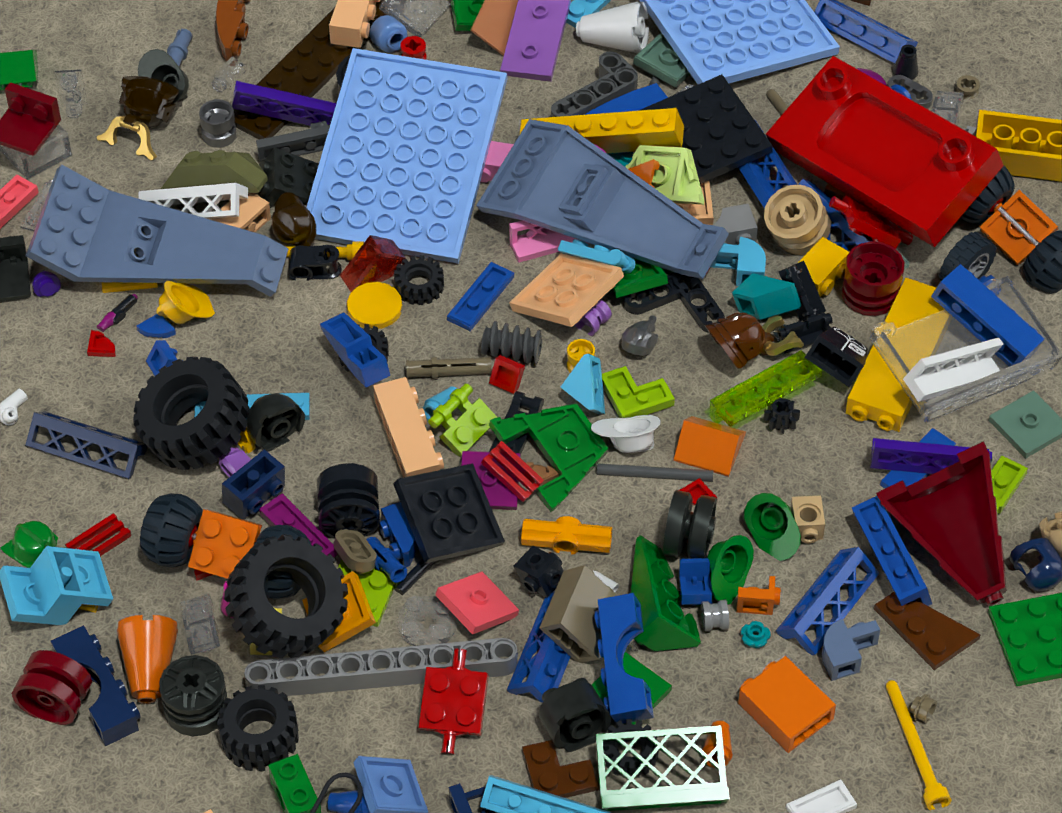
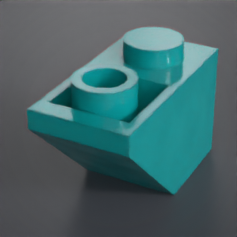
M754 273L732 292L738 311L754 316L759 320L795 310L801 306L794 283Z

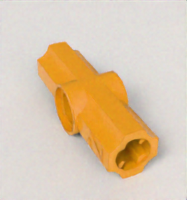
M570 516L559 517L556 522L524 519L521 545L552 548L556 553L567 551L573 555L578 550L610 553L612 541V527L581 524L578 519Z

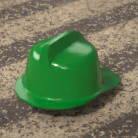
M760 493L753 496L747 502L744 509V519L758 547L779 561L790 559L797 552L801 541L799 527L793 517L791 508L780 497L772 493Z
M29 521L24 524H17L13 539L0 547V549L21 565L30 568L46 546H57L58 537L46 524L40 521Z
M735 535L726 541L717 542L712 546L707 555L710 562L712 592L717 601L726 600L727 605L731 604L738 595V587L744 586L754 559L752 543L747 537L742 535Z

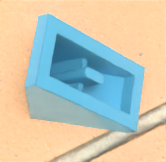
M584 354L561 388L588 410L597 414H605L601 361L591 354Z

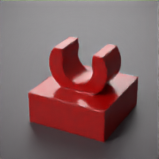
M500 355L495 358L489 383L514 394L520 386L525 365Z

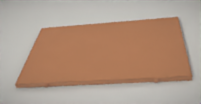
M484 0L470 31L504 56L518 0Z

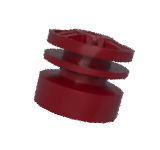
M874 241L860 243L852 248L846 259L842 285V297L845 304L853 311L862 315L879 316L888 313L903 280L905 262L901 253L893 246Z

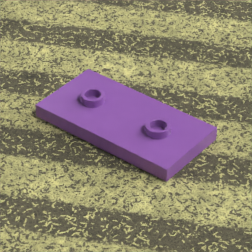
M518 0L500 72H505L507 76L552 81L571 0Z

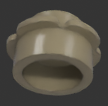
M924 694L922 697L917 696L910 708V713L914 714V721L920 720L927 723L929 721L927 714L929 712L933 715L937 701L931 699L929 694Z

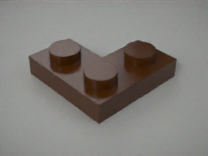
M552 740L522 746V753L534 789L563 798L598 791L599 786L590 759L560 766Z

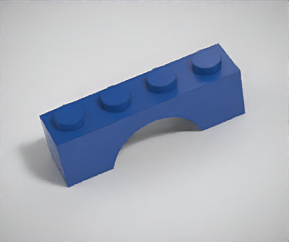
M634 593L598 599L599 610L595 611V622L597 628L601 629L602 639H598V650L601 658L604 657L605 668H601V678L603 685L607 686L608 697H604V705L615 722L621 720L622 724H624L626 719H632V722L652 719L654 715L651 689L643 679L627 674L623 666V657L628 644L637 635L644 632L641 604Z

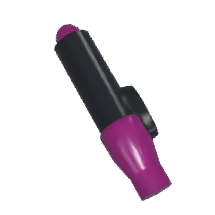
M129 294L112 311L104 316L97 325L98 330L104 332L112 325L121 322L125 318L126 312L137 303L138 296L136 294Z

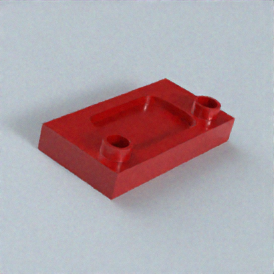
M835 56L831 57L766 133L768 140L777 153L933 247L941 241L1004 166L997 148Z

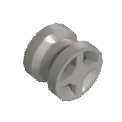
M719 600L715 604H711L708 601L701 602V617L704 631H711L716 627L722 630L729 629V611L726 600Z

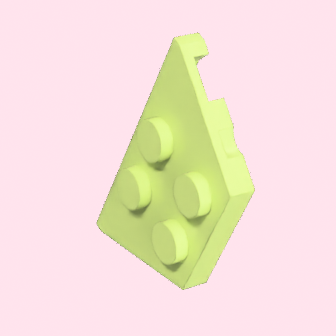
M638 146L631 162L626 165L627 169L654 159L660 165L659 170L654 172L651 184L655 186L656 190L674 203L704 205V197L691 150L682 147Z

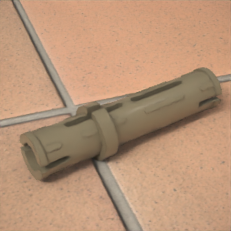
M431 357V360H406L407 378L432 376V379H438V376L491 375V357L437 359V357Z

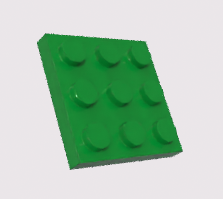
M1062 593L989 606L988 613L1016 686L1062 678Z

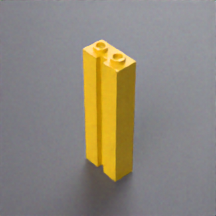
M905 278L869 352L865 365L848 396L845 414L850 415L854 420L867 421L870 419L876 421L878 427L885 431L894 430L900 432L915 399L903 378L920 359L936 354L953 317L931 297L936 287Z

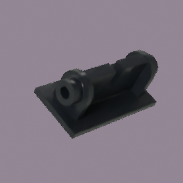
M804 260L778 271L783 281L794 283L797 289L801 306L795 309L800 321L817 316L820 312H826Z
M820 312L819 315L808 318L807 321H799L790 325L784 324L781 326V329L774 331L773 335L777 342H780L790 332L794 331L797 337L804 343V346L801 348L813 345L819 334L831 328L829 324L833 323L830 313ZM799 347L791 348V349H788V350L784 351V353L786 354V353H789V352H792V351H795V350H798V349H801V348H799Z

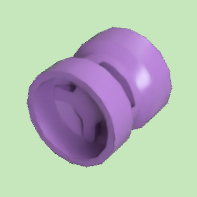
M600 299L575 326L578 329H581L584 325L591 327L592 330L588 335L593 336L599 330L600 324L606 323L611 318L612 313L609 306Z

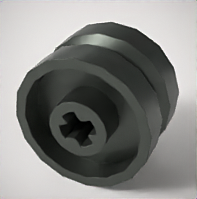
M679 490L674 491L666 523L663 554L679 557L684 550L686 540H688L687 554L689 559L707 557L716 523V497L701 495L696 502L694 512H692L693 499L691 493Z

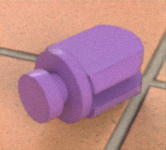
M231 447V451L226 456L223 454L218 457L220 459V468L228 477L232 476L251 460L238 447Z

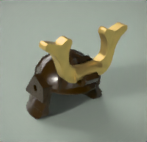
M123 77L121 85L123 92L121 93L119 104L124 107L126 116L122 115L114 118L107 131L97 136V140H107L110 145H114L117 143L116 134L118 128L125 127L127 131L137 133L141 138L140 147L136 154H144L148 159L154 160L157 155L151 147L149 128L156 127L161 122L167 123L176 107V104L171 102L175 100L179 90L169 83L149 77Z

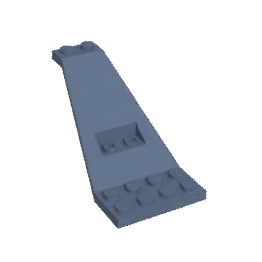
M532 119L528 120L476 205L484 213L519 219L593 245L603 246L609 250L618 249L625 255L682 275L701 279L706 275L729 235L724 227L703 224L568 125Z
M61 165L56 170L26 257L74 282L165 283L166 281H172L176 283L247 284L271 297L276 293L289 248L265 235L110 191Z

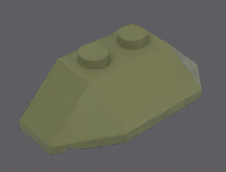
M217 150L212 153L192 151L184 156L161 189L238 183L247 187L248 193H259L268 178L249 153L225 152L224 150Z

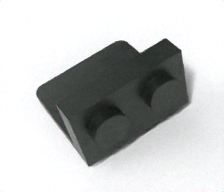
M274 148L268 157L259 164L266 173L268 180L258 195L269 202L270 208L286 192L294 193L301 201L308 203L319 164Z
M23 235L0 238V302L26 299L31 295L28 257H26L27 250Z

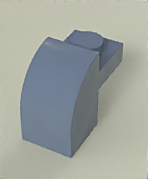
M843 619L828 628L824 637L822 662L831 681L860 672L862 657L858 650L878 644L880 628L876 620L867 623L859 622L847 629Z

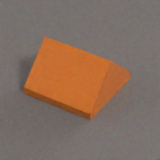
M691 416L683 422L674 461L704 470H713L714 473L729 477L746 431Z

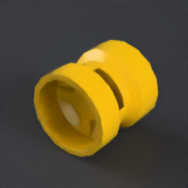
M577 339L568 345L567 368L570 373L584 354L595 356V347L590 341Z

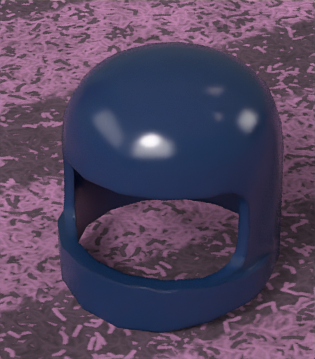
M1038 538L1024 542L1011 551L1009 558L1012 565L1025 575V583L1032 590L1038 592L1047 591L1056 587L1062 581V559L1047 538ZM1036 549L1041 554L1037 557L1041 563L1026 574L1021 563L1017 562L1028 550Z

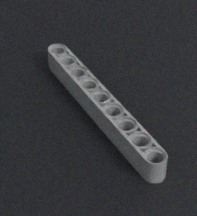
M508 638L257 660L247 665L244 676L246 687L252 686V689H258V685H265V689L269 690L271 687H274L278 690V694L283 692L287 696L423 684L425 682L426 667H452L454 649L458 648L460 651L461 649L467 650L464 668L470 671L488 672L489 677L510 675L515 671L518 664L517 646ZM475 659L478 661L470 662L469 660ZM294 676V678L286 679V677ZM258 679H264L263 681L256 682Z

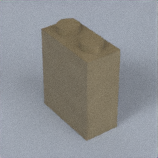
M585 565L564 570L540 625V629L576 662L586 663L599 660L601 656L598 650V639H602L601 629L597 628L595 622V611L599 610L598 599L617 595Z

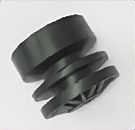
M198 655L184 656L171 662L163 671L159 681L165 718L171 728L180 734L193 737L207 735L218 729V713L220 708H225L224 702L227 699L224 674L218 664L208 657Z

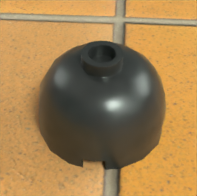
M279 393L265 395L258 398L249 410V415L246 419L248 421L247 432L259 448L261 446L266 451H272L289 442L290 440L287 437L292 435L295 430L298 432L302 430L305 422V413L289 396Z

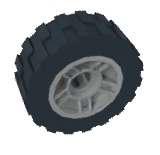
M976 231L962 237L944 259L939 273L940 281L960 264L973 273L977 279L985 275L996 256L997 248L995 244Z

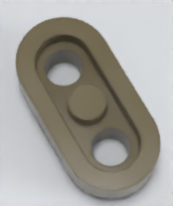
M344 529L339 530L335 534L334 548L349 569L358 574H364L374 569L376 552L360 532Z

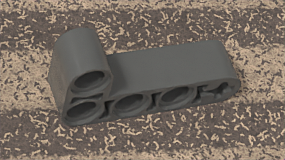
M610 51L601 54L599 57V79L556 101L551 107V117L584 115L610 100L637 90V71L616 52Z

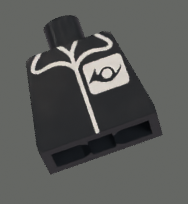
M832 327L819 334L804 358L850 388L865 365L868 349L839 328Z

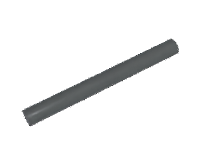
M597 463V475L690 481L700 478L702 481L713 482V470Z

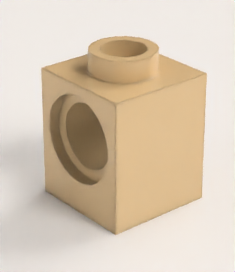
M821 495L792 497L790 508L799 527L801 541L809 544L817 540H823L825 519Z

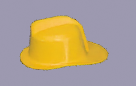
M172 281L164 283L165 290L159 297V307L156 310L159 316L169 318L177 324H184L195 317L210 318L215 314L209 296L198 287Z

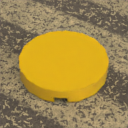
M381 282L365 283L356 287L350 293L347 300L348 315L362 328H364V324H369L370 328L376 326L378 329H383L392 325L400 317L402 310L401 295L389 284Z

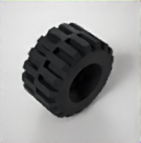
M258 685V689H252V686L245 687V691L242 693L239 690L234 692L233 699L227 698L225 700V708H220L218 713V729L222 748L225 750L226 757L229 760L233 758L234 765L240 768L244 763L245 770L252 771L253 766H256L259 771H266L265 766L289 757L288 752L294 753L296 750L295 743L299 741V730L292 701H288V696L285 693L278 694V690L274 687L267 690L265 685ZM256 721H267L274 724L269 730L259 734H250L243 731L246 726Z

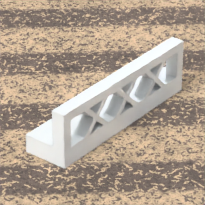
M238 183L147 190L139 191V199L169 208L171 205L183 204L182 212L188 213L190 211L191 214L206 219L239 217V199H248V188ZM231 200V210L222 211L217 204L220 201ZM208 202L209 205L202 213H198L193 208L195 203Z
M995 338L922 358L903 380L918 402L994 381L1002 372L991 357L1001 348L1003 343L1000 338Z

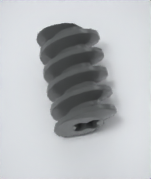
M494 321L491 328L486 326L484 330L481 353L486 355L491 350L493 357H498L501 352L502 356L509 358L512 354L514 361H520L523 356L524 362L527 364L531 363L534 358L537 365L542 348L541 330L538 329L535 336H531L529 327L526 328L524 334H520L519 325L515 326L513 332H509L508 323L504 324L502 330H498V322Z

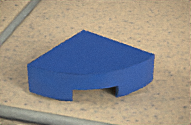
M158 314L136 325L137 331L146 337L168 338L176 335L175 328L165 317Z

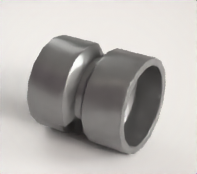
M220 99L204 103L199 111L204 142L214 148H222L232 144L237 134L232 105Z

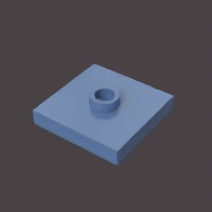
M358 756L353 762L363 787V794L370 813H428L411 760Z

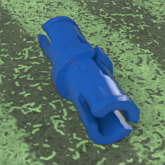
M376 537L367 538L366 540L377 555L375 567L378 570L384 571L394 583L404 580L407 576V568L396 559L394 551L390 548H385Z

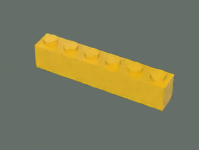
M677 108L532 119L568 125L591 143L602 148L606 153L635 152L639 145L682 147L684 124ZM521 119L520 134L529 119Z

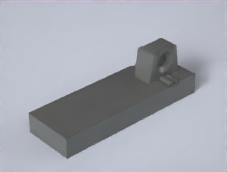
M326 121L310 124L311 129L256 140L259 162L263 159L265 160L274 148L297 156L323 151L330 125Z

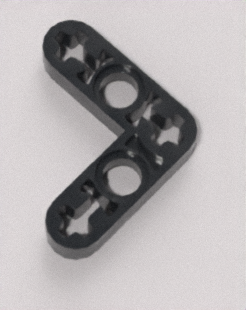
M676 272L667 275L668 284L624 297L625 310L635 315L643 314L681 299L699 327L706 333L709 332L704 325L713 323L712 321H707V311H709L708 315L710 318L717 320V323H719L718 319L725 318L722 310L699 278ZM680 281L690 282L691 291L688 292V286L685 283H680ZM658 289L666 290L668 294L666 296L660 297L655 295L653 292ZM698 298L706 303L702 306H696L691 301ZM632 299H636V301H641V304L632 302Z

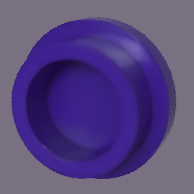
M43 271L35 276L32 286L35 294L43 297L51 296L58 292L61 283L57 275L49 271Z

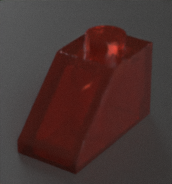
M369 235L340 276L352 292L356 287L365 283L382 282L391 278L394 270H396V266L402 264L405 256L393 240Z

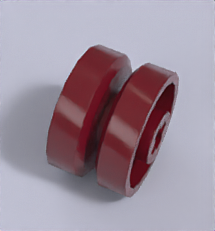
M48 650L33 652L23 669L24 674L19 677L11 693L14 702L32 717L59 725L72 723L81 707L80 701L85 698L92 684L91 675L82 665L63 654Z

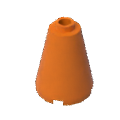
M143 615L126 617L118 622L117 635L130 693L139 703H154L156 698L161 697L159 681L163 671L171 662L178 634L177 622L169 617L153 615V620H143Z

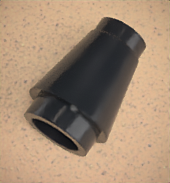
M904 45L901 47L893 67L894 76L903 75L911 80L918 76L917 50L914 46Z

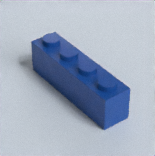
M961 264L939 283L931 296L981 342L1000 338L1003 345L995 355L1014 372L1036 352L1045 340L1036 329L1025 322L1013 309L1007 306L993 291L989 290L973 273Z

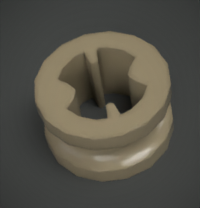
M970 75L961 76L956 83V94L963 99H973L979 93L980 82L977 78Z

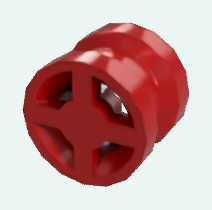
M409 36L402 40L400 44L401 56L426 60V43L424 39L418 36Z

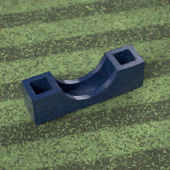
M83 625L51 640L53 652L63 654L78 662L91 675L92 681L101 688L100 695L89 708L92 724L104 745L108 746L139 731L137 720L141 716L134 702L128 703L125 698L128 694L122 680H115L112 675L115 671L111 661L107 656L102 658L99 653L102 648L96 635H89Z

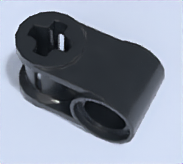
M300 245L293 247L289 255V278L293 281H296V278H307L306 281L312 279H334L338 277L342 272L341 264L338 262V249L333 245ZM327 266H329L330 273H327Z

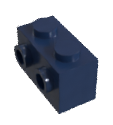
M265 449L262 450L222 483V503L243 520L250 514L257 513L269 498L279 495L284 489L285 466Z

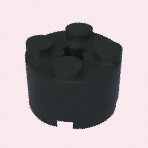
M578 678L559 688H550L542 695L543 703L539 709V717L558 749L563 747L567 752H573L596 743L595 735L599 734L602 730L606 733L610 727L611 716L594 687L585 678Z

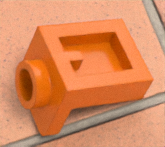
M769 576L768 589L738 587L736 612L773 615V606L780 604L781 587H775V576Z

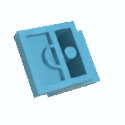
M46 546L30 568L3 565L0 569V581L12 621L64 625L68 623L81 604L109 606L113 601L111 589L98 551Z

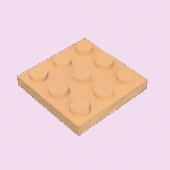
M561 253L509 304L514 312L573 327L607 292L614 288L624 277L621 267Z

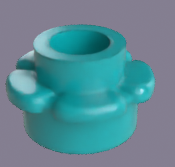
M752 621L749 625L745 624L742 627V641L751 648H760L767 644V639H770L771 632L768 627H764L762 622Z

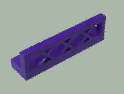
M236 81L232 99L233 109L309 126L312 123L323 121L330 125L337 104Z
M873 438L871 468L934 474L959 462L957 454L970 447ZM989 451V454H990V463H991V462H992V452Z

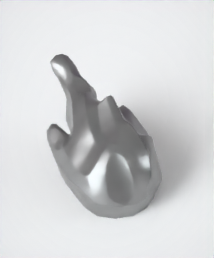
M652 315L648 321H640L628 327L622 333V349L641 356L650 354L658 341V334L652 333L655 331L657 317Z

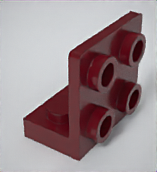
M10 82L5 88L9 108L0 119V145L34 156L61 121L57 98Z

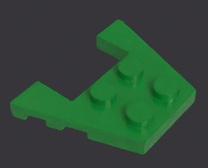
M578 404L543 409L540 413L529 415L525 413L515 414L514 417L507 419L493 418L489 423L490 428L499 441H503L505 444L529 433L551 466L558 472L559 477L538 487L536 494L550 512L554 511L608 451V447L600 435L595 434L591 430L592 424Z

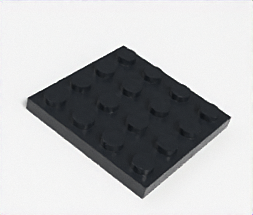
M722 74L638 110L677 108L684 124L682 148L691 150L700 184L773 152L772 144Z

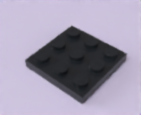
M473 463L399 478L393 483L424 563L501 546L505 542Z

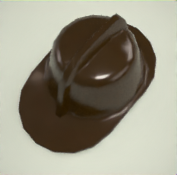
M286 192L282 194L277 200L275 212H273L271 217L274 235L283 243L295 246H311L316 237V222L313 215L294 193Z

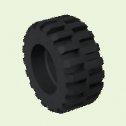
M186 357L185 361L178 359L173 361L171 366H164L159 369V373L155 377L151 376L147 380L148 385L140 390L138 394L139 401L135 402L133 422L141 440L159 461L163 462L166 466L171 468L177 467L180 470H189L190 467L193 469L203 468L206 463L213 464L217 462V458L224 454L226 456L231 451V446L233 444L237 445L240 441V433L245 432L248 423L246 419L250 410L247 395L223 364L207 357H200V359L198 357ZM207 401L196 417L184 424L176 425L186 410L197 403Z
M281 535L278 539L272 536L266 538L262 543H257L234 567L226 582L229 587L225 590L224 600L230 603L225 609L229 618L233 617L235 621L232 624L235 632L241 631L245 636L242 639L248 645L254 643L258 646L256 650L263 654L271 651L272 656L276 658H283L287 653L288 657L295 658L300 657L303 653L308 654L315 650L340 625L343 620L342 614L347 610L348 601L343 598L348 594L347 584L341 581L345 577L341 568L336 569L333 564L336 560L331 554L326 556L322 552V546L317 543L312 546L308 544L307 538L300 536L296 540H293L291 535ZM275 572L291 574L294 582L301 587L306 595L308 616L300 619L290 618L274 609L265 594V576Z

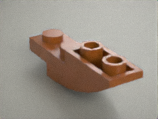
M218 0L216 9L218 38L222 55L227 64H232L235 56L239 57L241 54L242 38H247L249 30L248 23H245L244 18L245 2H250L251 0Z

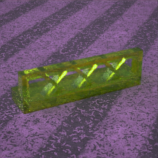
M800 350L711 399L710 418L715 423H720L724 420L731 427L773 404L776 399L783 398L822 376V370L804 358L806 354Z

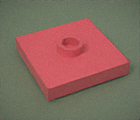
M482 571L438 587L435 594L472 635L509 621L519 613V609Z

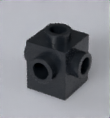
M532 546L513 565L521 583L529 592L533 594L537 592L547 598L557 588L564 571L561 566L563 563L555 553H547L535 546Z

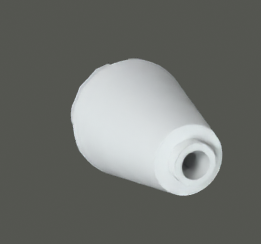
M637 1L582 16L581 20L576 24L577 36L581 37L582 42L639 53L647 46L649 38V27H645L644 20L648 19L646 5L644 2Z

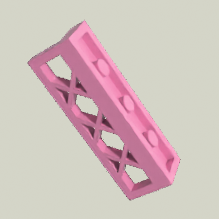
M522 220L509 224L510 245L519 263L560 252L558 247L561 240L572 243L573 239H575ZM530 229L526 234L517 236L518 231Z

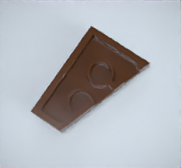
M894 592L874 605V610L934 671L977 642L981 634L916 599L901 606Z

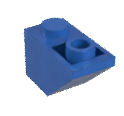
M400 502L381 508L382 521H380L379 529L383 538L389 537L391 541L389 547L396 554V559H402V565L409 567L419 548Z

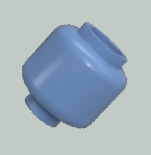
M389 15L377 18L370 28L372 42L387 53L400 50L402 40L408 37L406 27Z

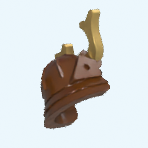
M734 313L726 318L718 319L719 323L704 325L715 342L723 348L738 369L745 366L748 360L754 357L757 358V355L760 353L774 356L788 349L804 346V343L797 337L794 331L790 332L784 340L773 343L774 337L770 332L785 323L779 315L769 317L763 326L754 316L746 313Z

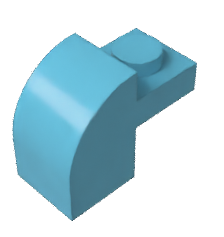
M740 237L739 245L724 243L710 267L737 269L736 286H739L752 273L765 276L766 256L758 243L751 239Z

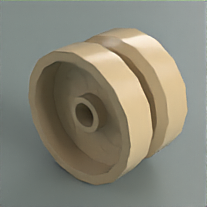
M804 185L786 186L774 193L765 206L764 220L767 228L772 234L774 241L784 251L795 255H806L822 237L827 239L830 234V217L820 196L812 188Z

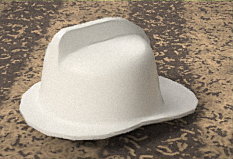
M653 415L603 419L593 423L591 430L600 436L610 437L614 447L620 452L648 451L654 447V430L660 425V419Z

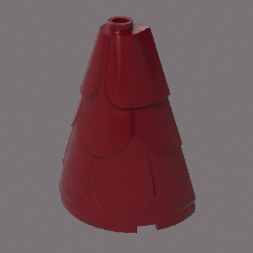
M983 441L958 453L957 456L960 461L909 486H906L902 480L876 494L881 504L912 533V537L940 562L939 566L979 603L986 602L987 606H991L1004 599L1003 594L1007 589L1003 541L998 530L997 504L993 492L990 454Z

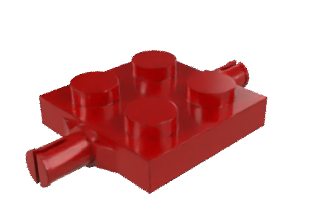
M846 195L843 200L833 196L829 202V207L842 212L847 219L849 229L860 236L866 234L872 237L874 242H883L893 246L895 249L900 242L908 246L913 240L912 234L901 230L890 220Z
M458 648L454 649L452 667H426L419 729L436 731L444 735L441 751L443 754H447L448 751L449 754L454 755L456 737L466 734L482 736L489 674L488 672L470 671L464 668L467 653L465 649H461V651Z

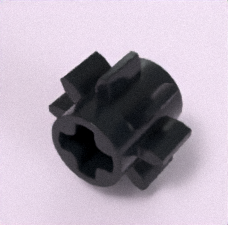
M780 397L774 402H768V408L764 411V421H770L769 430L776 429L784 434L785 430L789 428L796 429V421L800 418V410L794 409L795 401Z

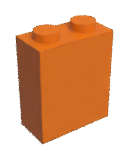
M786 656L778 662L773 661L769 663L760 675L754 679H747L739 689L738 704L787 753L834 719L836 704Z

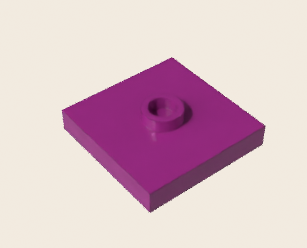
M462 451L461 466L473 463L491 508L517 510L518 497L481 464L483 458L490 452ZM493 458L492 461H494L507 475H509L506 472V469ZM512 478L519 485V481L516 478Z

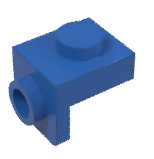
M708 558L681 559L679 561V587L682 605H701L703 601H708L712 604L710 562Z

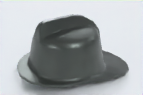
M154 49L149 50L142 56L138 65V76L161 80L176 87L179 90V94L171 103H176L180 99L188 97L186 94L189 88L188 77L168 53L163 50Z

